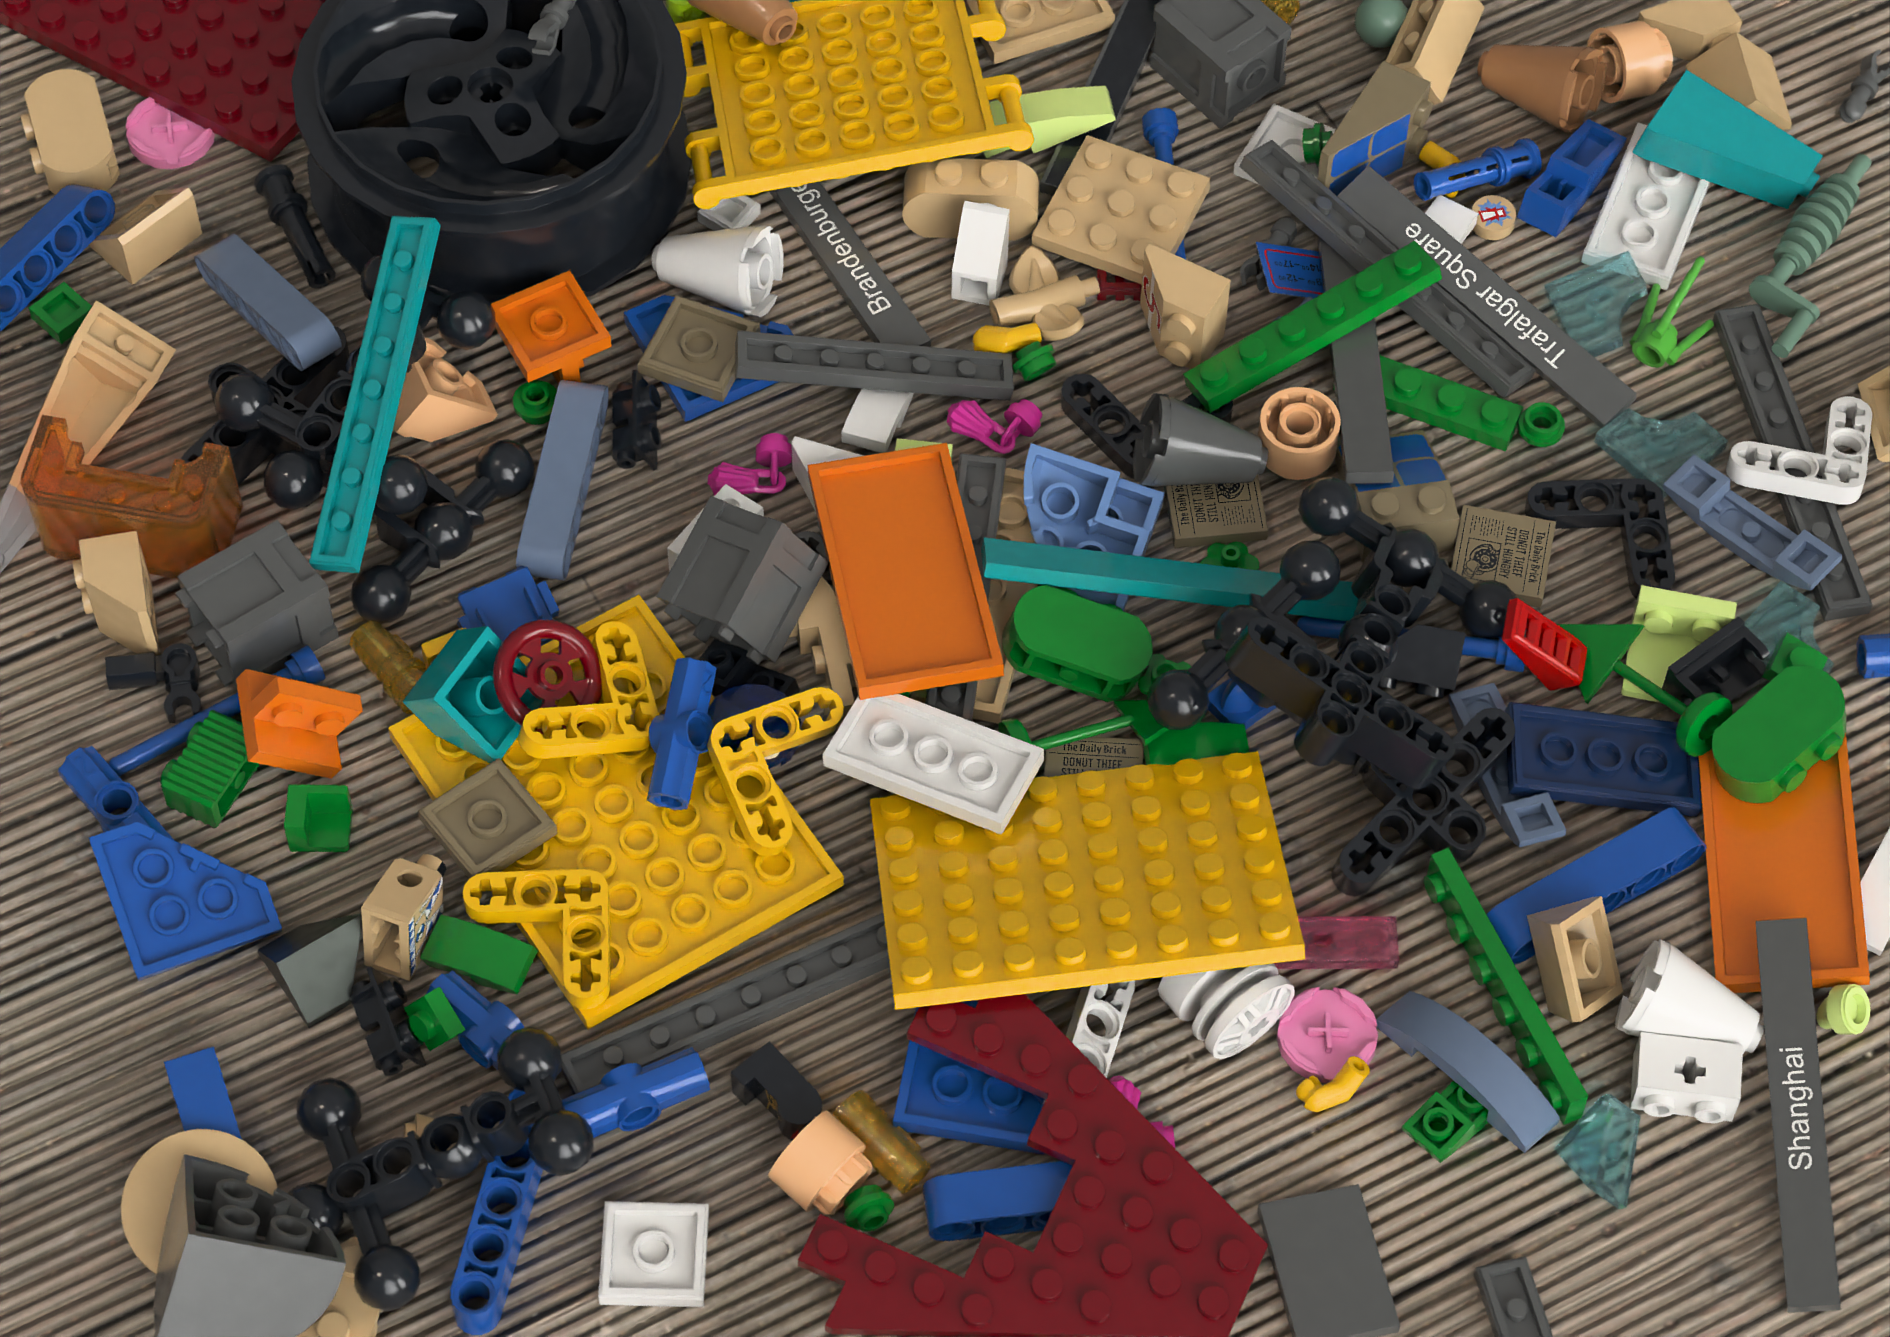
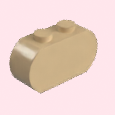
M74 69L55 70L40 76L32 82L24 95L29 113L20 115L27 141L36 139L38 145L37 147L29 148L36 175L45 173L49 190L55 195L65 186L72 184L103 191L109 190L117 181L120 171L95 79L85 72Z
M943 158L933 162L912 164L907 169L904 177L903 220L910 230L922 237L958 239L964 202L990 203L997 207L1010 209L1009 241H1015L1030 234L1037 225L1039 179L1031 167L1018 160Z

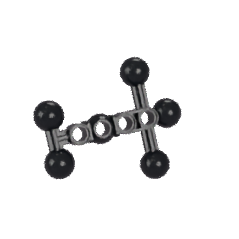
M383 253L375 254L368 260L361 273V289L370 302L372 301ZM427 284L407 373L412 369L411 364L421 359L426 351V340L422 331L432 318L437 320V329L441 337L452 347L469 350L481 347L491 338L495 328V311L492 305L480 293L465 290L452 293L449 296ZM361 345L350 353L345 365V371L340 370L338 372V378L331 381L324 388L303 417L276 404L271 387L258 375L246 372L231 375L219 385L215 395V410L219 419L230 429L245 433L262 427L299 447L301 450L292 449L278 453L268 462L264 471V489L267 496L279 507L296 510L308 507L319 497L323 488V473L331 472L345 410L341 409L347 405ZM328 440L321 446L313 447L319 441ZM400 454L386 457L375 504L384 512L395 515L414 511L423 503L427 493L428 477L424 468L412 457Z
M533 1027L519 1029L503 1040L497 1052V1067L504 1082L526 1094L510 1101L501 1092L490 1091L483 1093L469 1107L467 1104L460 1107L462 1115L450 1113L436 1117L425 1126L420 1137L412 1130L407 1133L408 1137L406 1138L396 1137L389 1139L362 1153L359 1151L353 1134L362 1117L361 1101L355 1089L344 1081L328 1077L314 1081L303 1090L297 1102L299 1125L305 1134L324 1142L333 1170L328 1176L326 1186L309 1182L297 1185L288 1194L310 1209L307 1219L318 1227L319 1230L321 1227H329L335 1237L344 1222V1214L351 1220L363 1254L354 1269V1286L364 1303L376 1309L391 1311L403 1307L414 1298L421 1284L418 1262L411 1252L402 1247L392 1245L383 1218L422 1199L433 1187L436 1189L442 1187L443 1184L440 1178L454 1180L465 1177L478 1167L483 1156L491 1163L495 1161V1156L497 1155L508 1156L516 1153L524 1146L527 1139L531 1158L539 1168L546 1172L563 1176L575 1173L588 1163L594 1150L592 1128L584 1117L564 1108L554 1082L562 1067L559 1044L553 1036ZM503 1120L501 1124H499L497 1127H494L496 1123ZM533 1124L531 1131L529 1133L528 1126ZM456 1143L454 1147H452L450 1150H447L452 1144ZM409 1166L407 1170L400 1173L405 1167ZM360 1189H362V1190L360 1191V1193H358L357 1195L354 1196V1194H355L357 1191H359Z

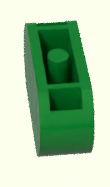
M1048 585L1035 587L1020 598L1002 634L1003 651L1007 660L1016 671L1105 702L1119 700L1132 691L1149 664L1153 649L1150 633L1137 616L1123 612L1121 608L1115 605L1100 604L1080 597L1072 590L1054 588Z
M1806 665L1786 667L1715 729L1712 738V751L1716 775L1722 787L1735 798L1745 802H1771L1782 792L1789 793L1795 790L1804 781L1807 770L1820 759L1826 761L1835 755L1840 749L1846 733L1845 698L1838 682L1830 674L1816 667Z

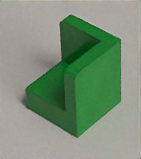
M288 784L284 830L290 852H347L349 850L353 807L348 786Z

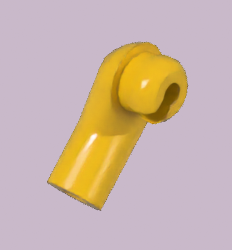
M1431 140L1425 144L1419 154V160L1433 169L1461 162L1456 156ZM1464 173L1453 177H1449V180L1451 181L1458 178L1466 177V175ZM1458 191L1444 195L1449 198L1456 197Z
M1031 323L1013 328L985 325L973 334L972 340L974 351L1008 353L1020 350L1036 341H1039L1041 344L1042 338L1038 325Z
M1349 1057L1332 1081L1322 1085L1317 1077L1310 1076L1299 1084L1296 1089V1096L1305 1103L1304 1108L1313 1112H1320L1345 1103L1351 1099L1370 1073L1369 1066L1358 1057Z

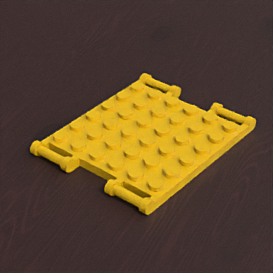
M964 0L794 1L790 3L798 16L796 30L789 40L776 45H767L714 17L676 23L675 25L681 37L687 72L684 97H693L700 92L701 88L711 86L717 128L690 133L684 140L685 152L687 157L692 160L695 179L692 195L695 205L702 209H711L718 205L720 200L755 195L760 192L787 187H799L808 183L842 179L851 175L879 170L885 171L895 167L933 162L938 159L965 154H977L982 151L1008 146L1014 151H1024L1030 148L1034 142V136L1031 126L1024 119L1019 99L1022 95L1019 79L1011 74L983 78L973 38L982 37L987 41H996L1001 39L1006 33L1003 16L997 12L995 1L976 0L980 14L971 16L967 15ZM703 41L707 64L694 67L691 47L694 42ZM997 99L1002 103L1007 124L994 125L989 100ZM722 150L726 175L713 178L709 156L712 151Z

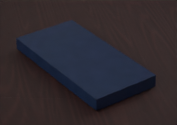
M1509 702L1505 712L1509 714L1515 725L1514 738L1507 747L1509 795L1531 797L1548 792L1552 800L1661 812L1667 808L1675 807L1682 815L1697 817L1703 809L1699 756H1690L1679 748L1675 739L1678 722Z

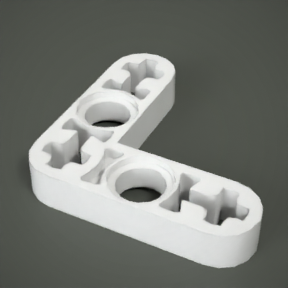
M1849 396L1837 398L1832 402L1826 421L1823 454L1753 441H1743L1737 443L1731 449L1726 467L1727 475L1736 484L1745 487L1835 504L1847 505L1854 503L1860 498L1866 480L1872 410L1861 399ZM1846 418L1852 419L1853 428L1844 427ZM1835 446H1847L1854 449L1857 453L1845 454L1839 452ZM1795 468L1803 471L1807 476L1795 477L1789 475L1785 469Z

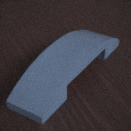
M1694 454L1663 484V490L1709 535L1749 564L1785 583L1811 591L1842 560V554L1805 529L1799 535L1795 534L1730 489V478Z
M1495 683L1449 694L1448 701L1458 732L1483 709L1492 707L1503 711L1506 709V705ZM1491 731L1484 735L1482 734L1474 746L1480 752L1481 748L1492 737L1496 738L1495 734ZM1506 749L1501 758L1477 781L1500 826L1519 848L1566 836V828L1548 792L1531 797L1509 795Z
M1409 991L1376 1019L1377 1028L1412 1057L1417 1051H1420L1489 1111L1486 1121L1522 1152L1525 1153L1559 1123L1560 1117L1552 1105L1516 1063L1474 1026L1441 1004L1423 995Z

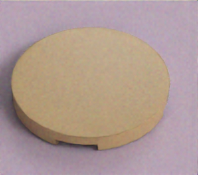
M210 1129L187 1130L159 1141L137 1161L128 1176L121 1201L122 1225L133 1252L154 1274L157 1275L169 1206L184 1154L244 1171L249 1174L248 1184L271 1195L278 1188L267 1162L247 1142L222 1131Z

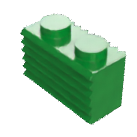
M211 710L208 717L204 719V722L198 721L194 724L187 737V747L183 749L182 755L178 756L177 760L171 759L162 772L160 783L167 806L171 809H176L179 813H185L188 817L192 816L196 821L200 820L204 824H209L212 828H217L260 764L248 762L242 723L215 710Z

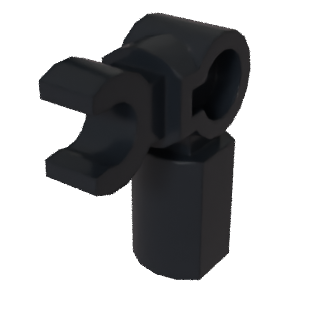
M176 643L167 647L162 655L157 656L155 652L105 657L106 678L109 690L156 686L159 684L158 681L165 680V689L169 694L164 701V710L169 723L176 722L175 711L180 705L191 706L193 715L203 711L201 700L195 692L199 686L200 667L196 653L191 646Z

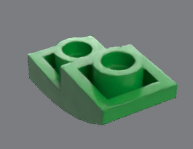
M1199 722L1186 730H1168L1146 746L1143 743L1146 765H1174L1182 759L1197 760L1229 755L1231 753L1249 752L1245 725L1234 723Z
M441 914L420 959L429 967L448 972L454 971L457 974L469 976L480 986L518 995L538 950L528 943L498 931Z
M1453 1081L1441 1094L1436 1091L1404 1123L1402 1130L1441 1163L1488 1123L1486 1120L1489 1110Z

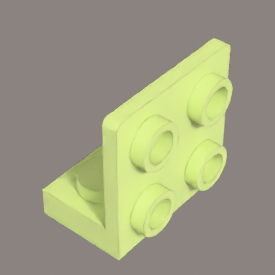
M1641 585L1632 617V624H1642L1645 627L1627 650L1625 664L1662 688L1670 665L1735 619L1737 602ZM1623 678L1622 695L1659 702Z

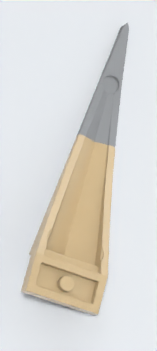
M97 300L67 346L1 499L0 573L148 396L176 351L172 346Z

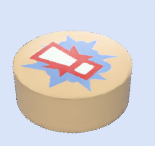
M1488 195L1479 198L1473 204L1472 210L1478 213L1476 225L1472 229L1476 235L1486 240H1501L1511 234L1515 225L1516 210L1509 200L1501 196Z

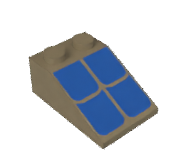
M1382 61L1321 151L1317 179L1338 196L1368 165L1383 178L1402 169L1410 155H1418L1426 142L1428 131L1423 129L1433 107V103L1428 101L1431 82Z
M1424 430L1389 434L1394 468L1393 483L1349 484L1356 492L1359 510L1381 525L1390 522L1396 530L1416 529L1425 532L1436 543L1438 552L1453 550L1460 518L1450 481ZM1338 441L1335 461L1339 477L1345 481L1341 441ZM1356 540L1361 562H1364L1372 550Z

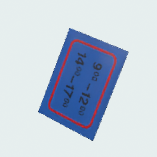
M1256 242L1269 293L1303 298L1312 297L1313 299L1324 293L1319 251Z

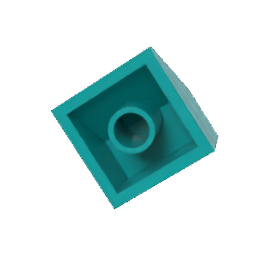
M488 626L456 630L402 702L434 735L488 763H492L498 758L502 759L518 737L521 726L513 721L504 711L494 689L493 665L498 649L503 641ZM516 657L513 672L525 677L526 666ZM528 689L520 698L531 710L538 709L542 704V700L533 696Z

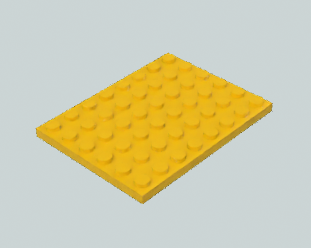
M639 594L576 627L591 643L598 627L603 623L616 621L624 623L633 629L639 641L659 715L665 714L676 659L685 657ZM552 640L542 645L541 653L552 652L559 654V641ZM607 641L606 644H612L615 648L617 657L614 663L619 662L618 658L622 648L615 647L613 641ZM522 656L519 658L525 664L526 667L528 663L531 661L530 658L526 656ZM570 660L568 663L573 672V680H583L584 671L580 660ZM547 668L545 678L547 682L554 685L557 681L556 673L554 670ZM617 678L613 680L615 688L623 693L630 694L637 691L636 685L629 679ZM568 692L563 698L556 700L555 704L557 707L575 706L576 702ZM711 694L707 714L711 717L715 727L718 722L729 717ZM601 697L599 704L604 703L603 697ZM636 708L631 709L632 715L628 724L635 725L637 731H644V728H639L636 725L634 719V712ZM415 714L388 727L391 740L432 800L440 797L490 764L434 735ZM585 722L578 727L579 732L584 736L596 738L602 735L600 728L594 723ZM542 734L543 739H549L551 736ZM725 734L720 746H730L733 753H735L740 743L745 739L742 737L732 740L729 734ZM518 737L501 761L556 824L558 834L501 872L591 869L601 873L608 885L610 898L609 996L603 1004L593 1009H579L571 1005L588 1030L844 886L843 874L776 782L775 784L791 818L793 830L792 836L783 851L776 855L765 856L753 851L746 842L708 752L699 754L688 809L672 810L670 808L657 807L647 801L656 753L652 746L633 752L542 759L528 755L521 748ZM742 776L737 780V789L744 797L757 798L762 795L763 786L754 776ZM767 803L758 809L763 820L758 834L760 836L768 835L772 841H775V837L780 829L778 826L769 827L763 815L767 806H771L770 803ZM755 811L748 812V814L751 815ZM533 887L524 893L522 899L529 905L538 906L549 899L550 893L543 887ZM560 887L558 888L559 903H565V889ZM582 888L581 901H591L592 888ZM508 889V905H515L513 889ZM563 921L516 923L529 944L538 950L537 956L565 995L563 983ZM584 929L575 934L572 942L580 948H591L599 942L601 936L594 930ZM581 964V991H590L593 983L591 964Z
M1258 751L1231 753L1229 755L1197 760L1182 759L1174 765L1139 764L1126 768L1101 771L1090 770L1077 774L1036 777L1031 782L1002 835L897 794L870 799L895 1010L1305 959L1304 940Z

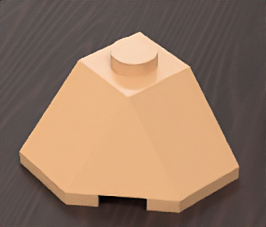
M425 338L426 351L423 357L411 364L412 369L409 373L406 372L393 427L394 431L403 437H414L434 442L492 422L498 414L483 383L470 371H467L462 376L452 364L442 359L447 352L432 339Z

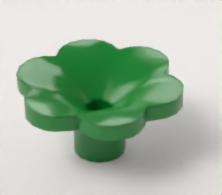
M1237 541L1231 542L1228 545L1223 543L1211 544L1207 549V557L1200 562V564L1259 571L1258 559L1248 554V548L1245 544Z

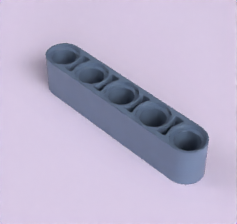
M231 234L194 256L199 272L211 289L298 370H305L342 347L340 337L330 320L236 234Z
M560 380L516 557V568L520 566L528 567L532 576L566 580L606 419L609 399L608 386Z

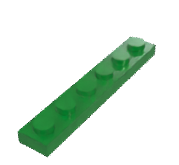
M1413 241L1183 373L1185 384L1211 413L1442 279L1440 266L1416 241Z
M1449 848L1431 854L1427 875L1424 877L1427 894L1434 904L1440 903L1447 915V928L1456 944L1462 943L1470 957L1469 966L1474 979L1479 985H1486L1493 998L1492 1007L1497 1020L1503 1027L1508 1026L1516 1039L1515 1048L1521 1063L1527 1069L1532 1068L1540 1082L1539 1090L1559 1115L1563 1125L1582 1118L1588 1094Z

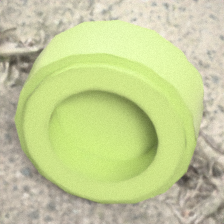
M1836 985L1818 1007L1816 1013L1817 1023L1820 1027L1833 1029L1841 1035L1859 1034L1868 1025L1870 1003L1866 992L1860 985Z

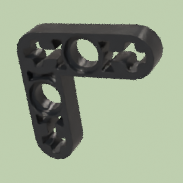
M1075 374L1068 377L1061 388L1062 410L1124 474L1134 479L1133 453L1135 440L1143 439L1146 425L1139 424L1140 421L1092 375ZM1077 393L1081 397L1075 400L1073 397ZM1193 393L1182 400V402L1202 411L1204 409L1202 403ZM1089 394V395H1090V402L1088 403V402H1087L1084 398H1082V397H1084V396H1086V395ZM1233 400L1221 406L1219 413L1215 410L1211 413L1206 411V413L1230 423ZM1113 419L1122 423L1124 429L1116 434H1108L1099 428V424L1105 420Z
M1641 478L1544 481L1531 487L1525 504L1526 516L1556 521L1555 529L1620 527L1629 588L1636 599H1638L1641 585L1672 591L1675 582V569L1663 494L1654 482ZM1588 496H1595L1605 502L1606 508L1601 511H1590L1582 505L1581 500ZM1634 497H1640L1643 504H1647L1643 518H1638L1640 513L1639 505L1636 500H1633ZM1567 499H1573L1571 510H1568L1569 502H1566ZM1540 501H1549L1550 507H1554V509L1545 510L1544 504L1540 503ZM1638 534H1650L1657 539L1659 545L1653 549H1643L1635 543L1633 538ZM1654 564L1653 576L1655 582L1660 583L1659 586H1651L1649 579H1645L1648 565Z

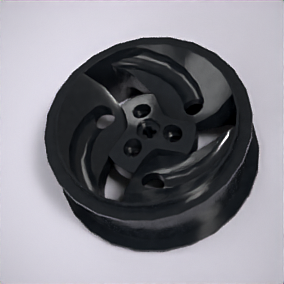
M326 0L321 5L300 41L291 82L296 124L309 150L307 166L312 207L329 243L361 275L365 263L375 254L383 253L392 216L436 218L441 228L427 284L449 296L452 293L465 290L480 293L490 304L569 270L586 297H589L636 269L654 250L656 245L667 236L686 199L692 160L687 157L684 140L689 133L686 115L682 110L687 72L681 37L663 1L577 0L574 7L567 11L569 19L565 27L559 30L557 44L551 55L532 53L537 40L528 39V35L534 23L541 19L540 14L544 6L553 0ZM404 100L408 127H368L356 129L366 117L374 112ZM595 118L600 120L586 128L573 127L577 122L584 119ZM418 157H428L435 160L439 166L432 176L421 178L406 163ZM562 159L585 171L584 174L576 179L564 174L542 175L555 167Z

